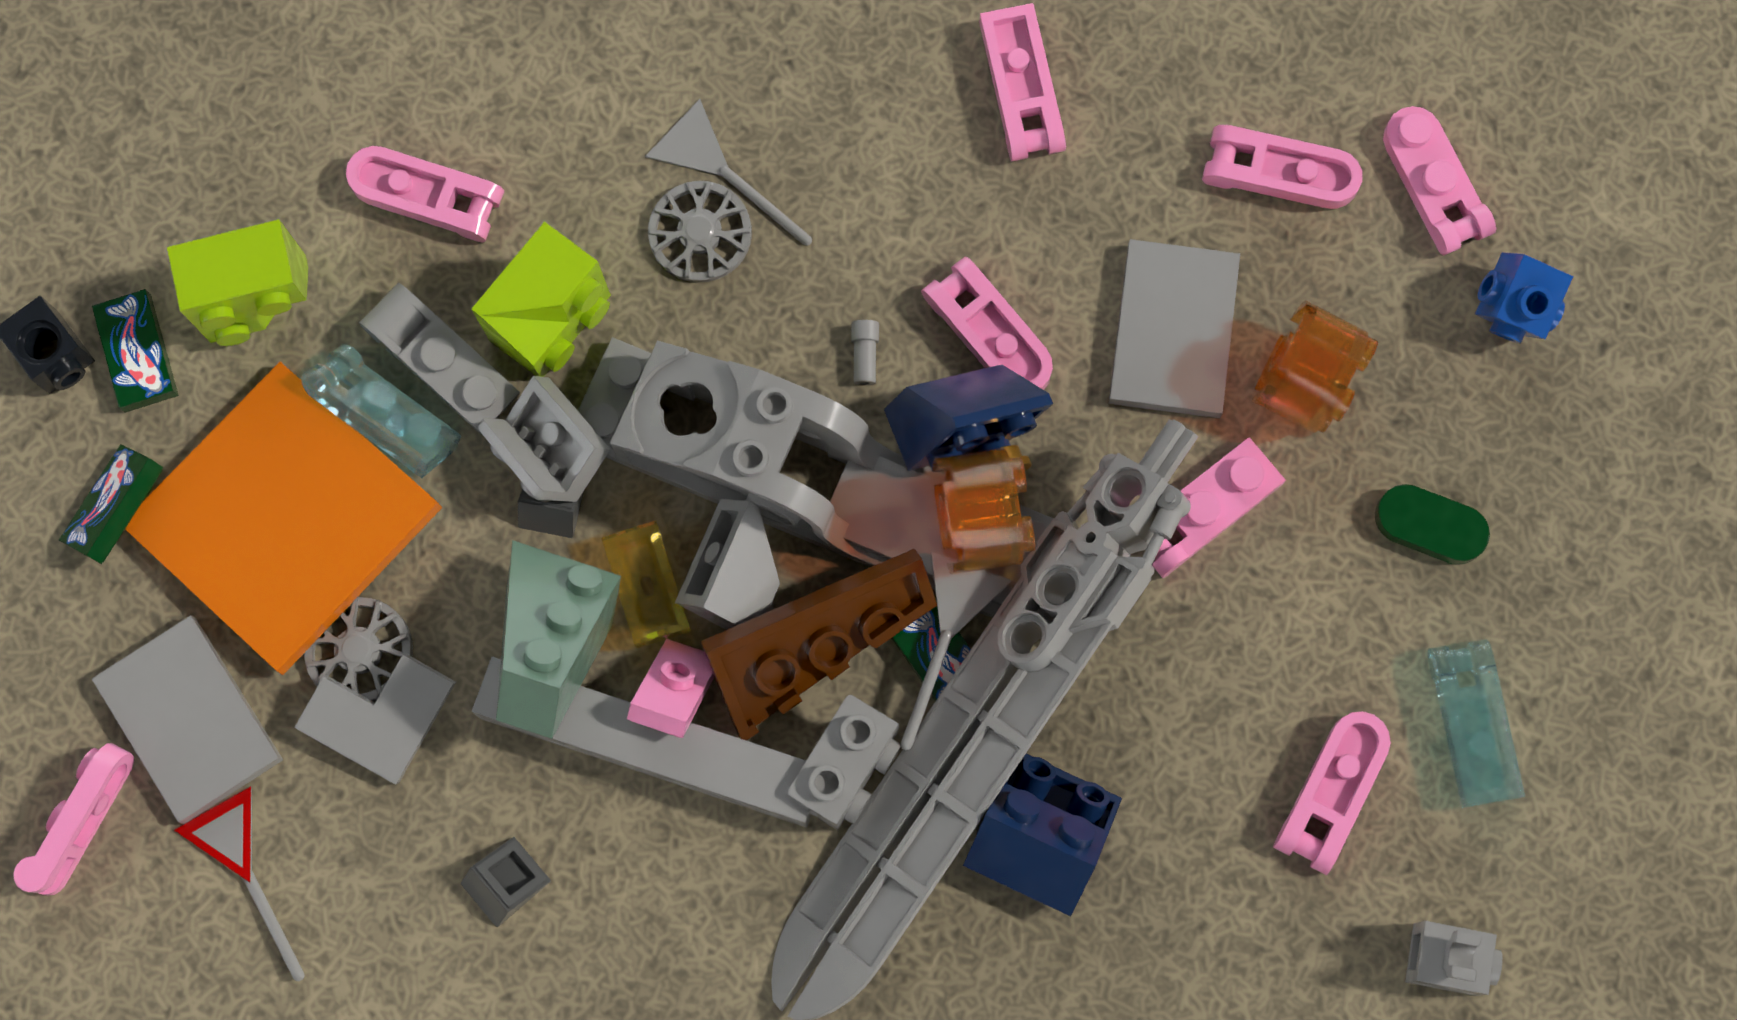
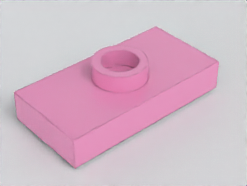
M666 639L630 703L627 720L683 738L714 679V674L705 651Z

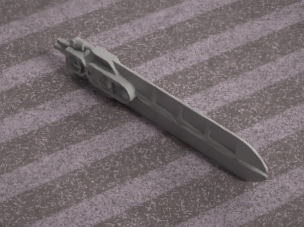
M1169 419L1139 464L1120 453H1117V455H1105L1099 463L1097 472L1083 486L1086 490L1083 496L1067 513L1064 511L1059 512L1055 519H1052L1021 564L1022 576L921 722L912 748L908 751H901L873 792L855 824H852L787 920L777 944L771 979L772 1000L781 1011L785 1009L816 968L787 1017L794 1020L818 1019L850 1002L867 986L1107 633L1119 628L1151 581L1150 578L1154 574L1152 563L1163 540H1170L1180 519L1186 516L1191 509L1190 501L1179 489L1168 484L1169 479L1198 438L1194 432L1187 429L1182 423ZM1140 495L1139 499L1134 504L1129 506L1130 502L1136 496ZM1086 509L1088 522L1079 528L1075 520ZM1145 550L1142 557H1129V554ZM1075 590L1073 596L1067 602L1063 603L1065 597L1070 592ZM1042 638L1039 646L1030 652L1033 644Z

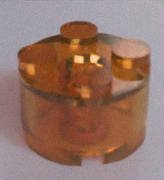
M1305 300L1290 318V321L1298 324L1295 333L1289 331L1285 336L1280 335L1256 383L1255 390L1259 392L1252 397V402L1312 433L1317 431L1324 433L1333 419L1339 422L1347 412L1355 395V391L1348 388V385L1356 369L1361 372L1366 369L1375 354L1378 341L1369 337L1367 331Z
M1005 448L934 458L933 471L944 470L945 479L943 484L934 485L935 505L943 550L955 549L957 557L956 562L947 563L950 574L1022 564L1024 552L1035 551V535L1030 516L1021 517L1018 493H1024L1027 490L1022 458H1009Z

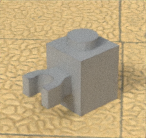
M1430 921L1414 923L1405 982L1473 996L1489 995L1490 985H1497L1502 970V951L1495 949L1497 934Z

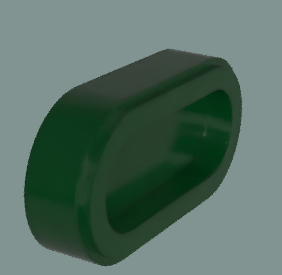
M1409 484L1397 485L1389 489L1376 505L1375 522L1379 531L1387 539L1444 562L1455 565L1469 563L1482 554L1489 543V526L1480 512L1472 507Z

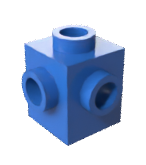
M1502 252L1495 269L1491 270L1484 277L1479 287L1478 300L1480 303L1475 315L1493 322L1489 332L1506 340L1521 344L1524 336L1546 339L1548 333L1555 329L1564 314L1565 303L1563 299L1573 276L1525 254Z

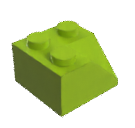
M280 219L167 247L180 312L210 343L217 342L221 346L244 343L250 339V333L265 330L274 315L290 310L291 304L307 300L308 263L306 255Z
M544 221L472 307V311L491 343L535 376L544 377L550 369L553 372H557L567 363L575 349L572 342L585 326L588 329H593L604 318L610 306V302L607 299L611 295L599 262Z

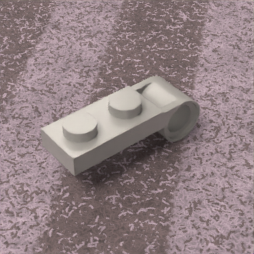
M397 283L359 322L361 327L376 342H382L387 347L386 351L395 358H398L481 435L482 433L478 430V426L482 419H497L520 395V392L400 283Z

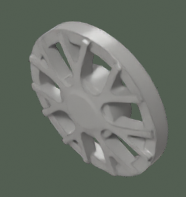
M692 181L674 187L657 202L649 219L648 239L656 260L668 273L685 281L709 282L728 275L740 265L751 244L752 226L745 205L734 192L714 182ZM696 192H703L700 197L696 194ZM691 193L696 209H692L684 214L677 206L675 200ZM709 193L724 198L721 206L715 213L703 209ZM729 202L735 207L732 209H726ZM671 204L673 209L667 210L666 208ZM736 214L740 215L743 228L722 231L719 220ZM661 216L680 220L677 231L657 230ZM743 235L741 243L733 239L736 236ZM657 237L666 238L663 242L658 244ZM721 239L738 249L728 262L714 251ZM680 240L685 250L674 261L670 262L664 256L662 250L673 242ZM693 253L708 254L707 272H691ZM684 261L686 262V270L677 266ZM718 261L722 266L713 270V262Z
M357 597L346 609H351L350 615L346 616L344 612L340 615L347 625V630L342 632L337 638L327 629L324 632L325 636L318 638L304 653V660L308 674L317 687L324 676H329L340 665L348 671L342 684L346 687L351 685L352 690L359 693L357 674L371 671L376 689L361 695L375 702L386 683L381 685L380 677L390 678L391 673L377 667L381 660L382 652L401 657L403 654L412 657L413 641L406 622L393 608L376 599ZM358 607L374 609L368 628L356 627ZM381 612L387 615L386 618L379 621ZM394 622L400 636L381 644L380 639L375 633L389 623ZM401 642L402 652L394 649V646ZM334 644L335 657L328 660L315 661L316 645ZM317 667H325V669L320 674Z

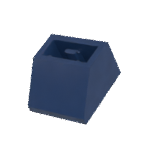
M1001 364L908 386L884 408V412L907 470L911 471L930 466L932 472H940L960 464L966 456L978 453L979 458L992 451L1011 446V439L1024 435L1037 427L1035 419L1051 407L1053 402L1048 392Z
M1026 753L990 805L963 866L1071 917L1096 867L1122 798L1106 791L1096 783L1085 781L1053 766L1045 759L1033 757Z

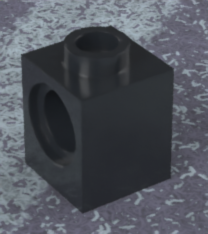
M38 296L0 324V339L29 378L49 394L56 389L65 390L77 384L84 377L85 368L95 362L61 314L42 296ZM58 340L55 352L50 357L40 360V351L43 346L50 341Z

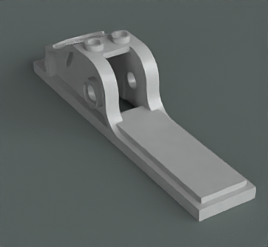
M612 337L578 409V412L611 449L606 458L717 504L720 499L750 501L759 506L763 523L846 558L872 567L911 549H915L923 560L933 594L935 595L931 551L1013 580L979 612L991 618L994 617L1022 576L1021 564L1053 519L942 472H932L931 468L927 466L908 471L903 457L877 442L870 435L869 427L862 418L828 397L763 370L694 353L686 348L658 340L652 353ZM665 391H670L692 401L698 398L712 404L713 410L717 415L715 426L705 434L694 432L689 435L678 436L670 433L664 424V410L660 406ZM794 439L828 452V457L846 464L830 501L808 486L780 473ZM1075 590L1070 592L1065 597L1063 603L1067 602L1073 596Z

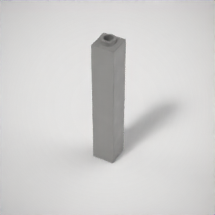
M491 657L471 711L482 720L806 828L811 815L817 816V813L791 798L788 793L790 786L806 760L694 723H690L684 737L679 738L627 720L631 702L580 686L553 739L497 721L496 713L501 659Z

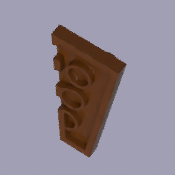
M911 549L702 640L701 644L739 738L747 741L759 732L758 724L778 710L784 715L803 701L800 694L826 676L833 680L850 668L848 662L869 645L878 648L937 606L923 560L915 549Z

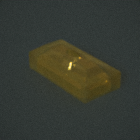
M655 520L602 537L611 571L621 576L618 594L635 647L638 649L691 632L684 607L675 603L679 590L657 521ZM645 577L650 578L654 587V594L652 596L644 595L641 581Z

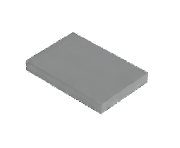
M1129 240L1109 404L1220 418L1222 416L1240 253Z
M191 615L92 678V681L178 823L185 824L283 761L280 753L199 622Z

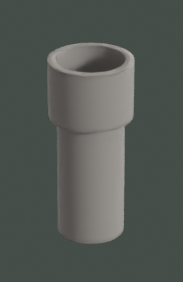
M874 320L851 322V343L854 344V384L874 385L876 384V344L879 343V322Z

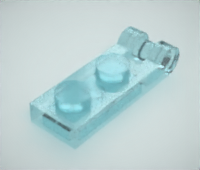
M340 345L328 355L325 365L318 363L304 372L301 377L303 388L308 395L420 478L425 477L458 447L461 434L366 366L360 353L350 345ZM342 381L351 389L347 390L342 385H340L339 382Z
M1487 639L1470 641L1467 643V648L1451 651L1448 646L1429 648L1427 653L1429 668L1437 690L1462 808L1525 797L1490 642ZM1471 671L1475 676L1476 685L1459 688L1456 673Z

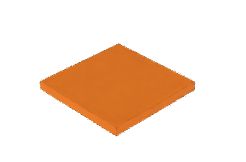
M280 361L141 503L125 530L278 673L284 675L442 509V506Z

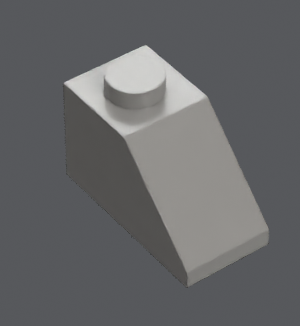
M720 499L677 596L676 604L726 630L773 610V599L780 581L759 506L750 501Z

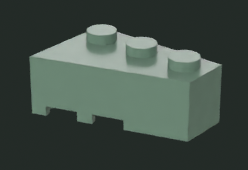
M512 540L505 598L496 713L497 721L553 739L611 630L621 580L620 575Z

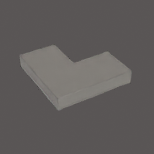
M407 654L401 656L376 702L371 701L329 676H324L294 728L396 785L401 781L456 681Z

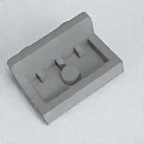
M533 376L506 420L483 418L478 426V430L491 444L490 449L498 459L507 463L521 480L520 485L529 496L541 502H549L550 500L577 502L611 450L549 377Z
M848 695L788 790L789 796L817 813L818 819L837 831L844 819L854 825L872 794L864 790L868 780L875 769L885 774L901 749V744L894 740L899 730V723L855 696Z

